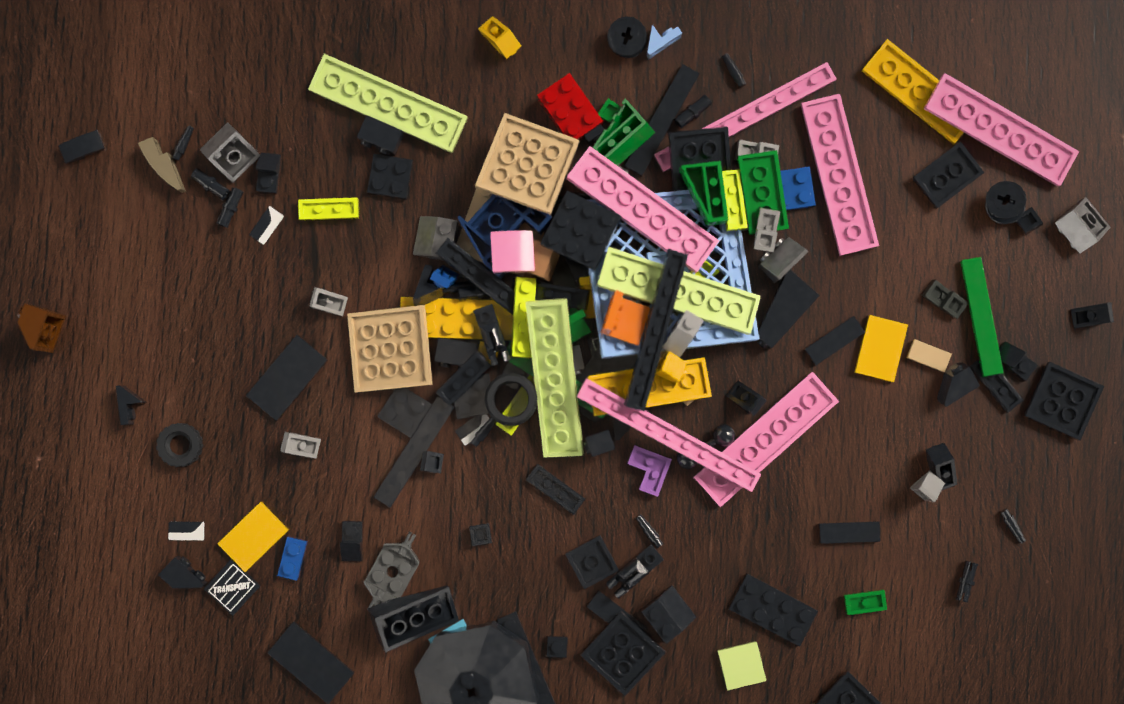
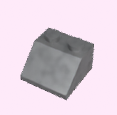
M228 122L200 149L206 158L232 183L260 157V154Z
M1086 197L1055 222L1059 232L1067 237L1072 248L1079 253L1097 243L1111 228Z
M420 216L413 255L443 260L435 253L447 238L451 239L454 243L456 242L459 227L458 221L441 217Z
M790 237L786 240L781 238L775 244L776 249L771 254L767 252L760 259L762 263L758 267L774 283L780 280L808 252Z

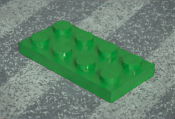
M777 150L737 156L748 234L753 235L756 232L760 208L780 211L777 231L789 229Z

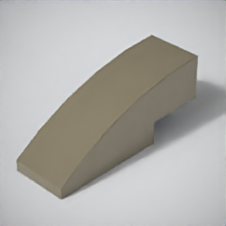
M151 137L139 142L138 144L143 155L156 173L181 193L186 192L172 155L167 152L162 153L158 140Z

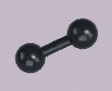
M719 425L713 431V438L705 442V444L711 447L715 445L727 447L734 442L735 432L729 425ZM678 452L677 462L682 468L691 469L698 464Z

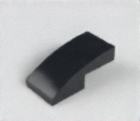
M97 130L58 145L65 164L84 159L85 156L103 151L105 148Z

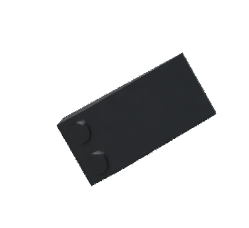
M448 585L387 600L368 608L378 642L385 652L459 621Z

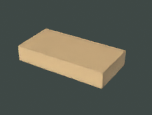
M914 339L907 358L945 372L952 354Z

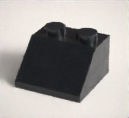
M672 585L641 608L644 616L666 644L679 635L696 618L695 614Z

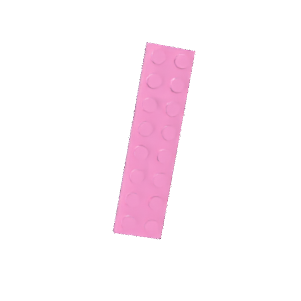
M946 73L942 74L924 107L926 111L1057 187L1061 186L1079 153L1076 149Z
M840 94L801 103L839 256L878 247L879 243Z
M591 146L566 178L606 209L621 215V219L665 252H667V249H672L689 254L686 267L694 273L699 270L719 242L718 239Z
M811 372L735 439L731 445L726 447L722 453L759 473L839 401L819 378ZM706 467L694 476L696 481L720 507L743 488Z

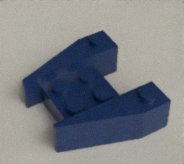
M495 194L484 203L468 222L460 215L457 217L481 260L491 272H493L491 232L517 231L526 222L541 236L553 220L549 214ZM508 272L494 274L502 280Z

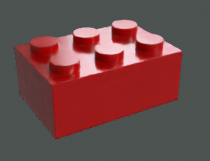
M570 73L537 95L539 103L561 134L578 139L580 142L584 139L585 134L600 124L603 126L602 118Z

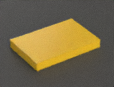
M868 315L854 373L894 382L908 325Z
M260 502L218 545L246 572L289 529L263 502Z

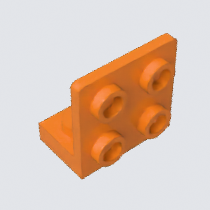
M616 290L611 296L600 333L639 345L650 308L622 298L624 293Z

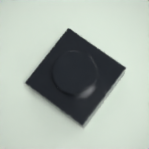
M600 124L585 134L584 139L587 144L590 145L593 142L595 145L604 128Z
M1033 207L1027 209L1022 217L1016 221L1025 235L1043 225L1042 220Z
M423 451L420 471L441 474L444 454Z
M489 523L469 526L472 546L492 543Z
M548 636L547 657L567 658L568 637Z

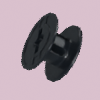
M625 16L618 18L611 24L607 38L609 46L615 54L624 58H633L642 53L645 48L647 34L645 27L639 20L634 17ZM627 31H631L630 38L632 40L628 39L627 45H624V37L622 36L626 37Z
M1002 181L993 185L987 192L985 204L986 213L990 219L1004 225L1019 220L1025 212L1027 201L1025 191L1020 185L1011 181ZM1006 200L1009 201V203H1007L1006 205H1003V204H1002V203H1004Z

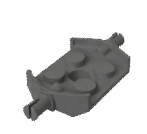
M409 531L402 543H384L380 554L363 582L372 595V601L368 608L387 600L402 597L420 563L417 555L411 548V544L417 536L416 534L412 535V532ZM390 566H395L398 569L396 577L388 575L387 569Z

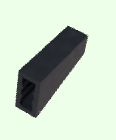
M791 269L784 275L758 329L759 340L756 342L763 349H772L820 296Z

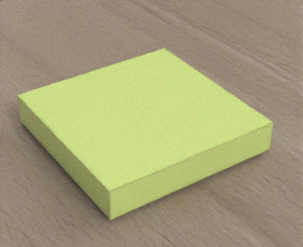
M757 641L717 650L727 690L766 681Z

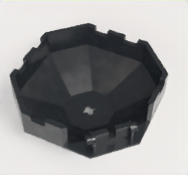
M496 621L439 632L414 670L422 704H537L540 699L533 663L529 655L528 642ZM474 687L477 696L473 695L470 698L467 696L469 692L466 689Z

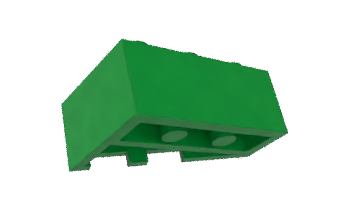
M626 98L623 100V106L618 114H614L612 117L613 121L608 129H604L593 146V149L617 166L655 134L654 130Z
M721 161L681 165L679 172L705 225L726 224L729 218Z

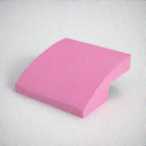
M532 231L491 232L492 267L494 273L535 271Z

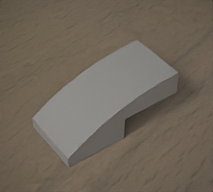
M738 140L734 160H737V156L775 150L778 152L779 145Z
M765 208L759 209L754 249L774 252L780 211Z

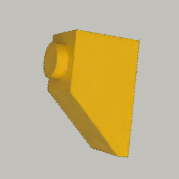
M493 16L478 28L493 47L506 59L515 54L517 49L521 47V44L511 30Z
M667 352L661 355L655 375L674 383L680 382V379L683 380L686 376L688 369L685 367L687 363L675 354Z

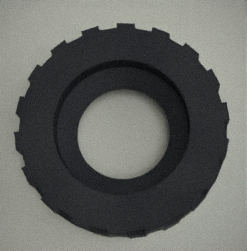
M171 424L160 432V436L157 439L156 449L158 450V455L164 463L166 462L170 466L184 467L191 465L202 454L203 439L200 436V432L188 424ZM178 435L185 436L190 444L188 451L182 455L175 454L170 447L171 440Z

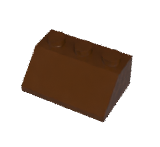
M24 303V306L18 312V325L29 348L53 353L66 315Z

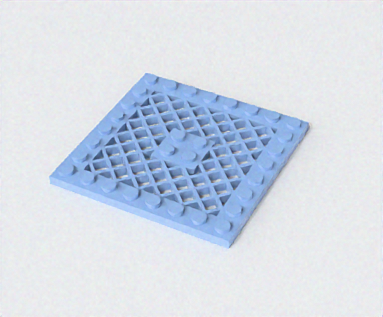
M688 190L655 193L679 212H685V216L689 213L697 220L696 224L700 222L708 228L706 230L708 233L712 231L719 237V242L720 240L722 241L723 250L717 245L713 249L722 256L720 260L716 262L710 256L706 259L707 262L714 266L711 272L708 273L702 267L699 268L698 272L704 275L706 279L722 284L728 278L729 286L752 293L742 231H726V224L719 225L720 231L714 226H706L701 215L695 212L698 209ZM594 199L588 200V201H591V202H593V203H595V204H597V205H599V206H602L600 203H598V202H597L596 200H594ZM621 221L618 224L619 230L613 234L596 270L594 271L589 268L602 358L637 355L644 335L643 331L640 344L634 345L600 333L611 296L614 293L613 291L597 287L608 247L615 240L622 246L620 251L626 249L631 254L641 258H645L640 252L646 247L651 252L646 253L645 259L664 264L667 253L660 251V247L655 249L648 243V238L645 241L637 235V230L633 232L626 226V222L622 223ZM621 230H624L631 236L627 242L618 237ZM633 238L642 244L638 251L628 245ZM724 259L726 269L720 265ZM685 266L684 271L690 273L689 268ZM716 269L725 275L721 282L712 276ZM623 295L622 297L624 299L638 303L639 301L638 299L634 301L633 299L625 295ZM672 313L671 319L674 321L668 327L665 341L670 335L672 327L680 318L681 313L677 316ZM756 316L751 334L749 335L716 324L710 325L711 323L703 321L702 326H700L686 349L759 340Z

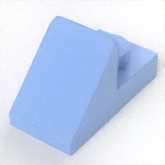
M652 25L647 58H652L680 39L682 32L679 27L675 29L669 28L661 37Z

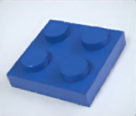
M810 167L780 171L786 210L816 205Z

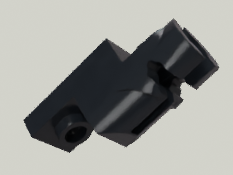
M490 304L473 310L491 365H499L496 357L497 352H501L504 362L510 361L511 359L493 305Z
M650 544L622 567L606 585L611 589L618 581H621L622 586L614 592V595L619 599L664 559L653 545Z

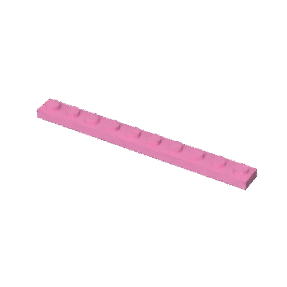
M826 62L704 128L727 126L729 137L836 81V77ZM668 146L654 154L662 172L671 169L670 148Z
M585 379L576 396L750 492L753 491L761 476L755 470L649 412L625 407V399L588 379Z

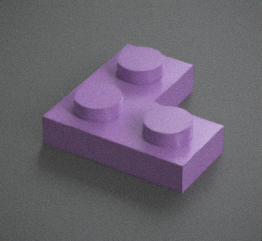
M634 445L627 464L646 471L639 490L658 497L672 459Z

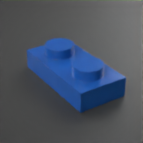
M442 265L433 272L430 279L440 288H449L457 281L459 274Z
M287 537L277 576L298 580L307 541Z

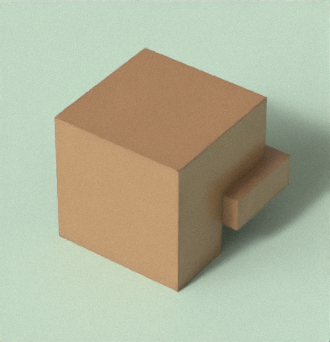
M533 240L535 271L525 272L524 277L538 278L550 282L560 254L541 246V240Z

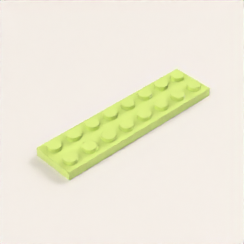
M326 54L323 55L308 88L309 91L398 128L411 136L450 153H453L468 119V116Z
M608 247L597 287L613 292L618 290L623 292L625 296L652 304L663 264ZM684 271L673 311L683 314L688 310L706 322L749 335L752 331L761 296Z
M567 299L527 301L526 311L543 456H582L584 450L578 397H576L577 387Z

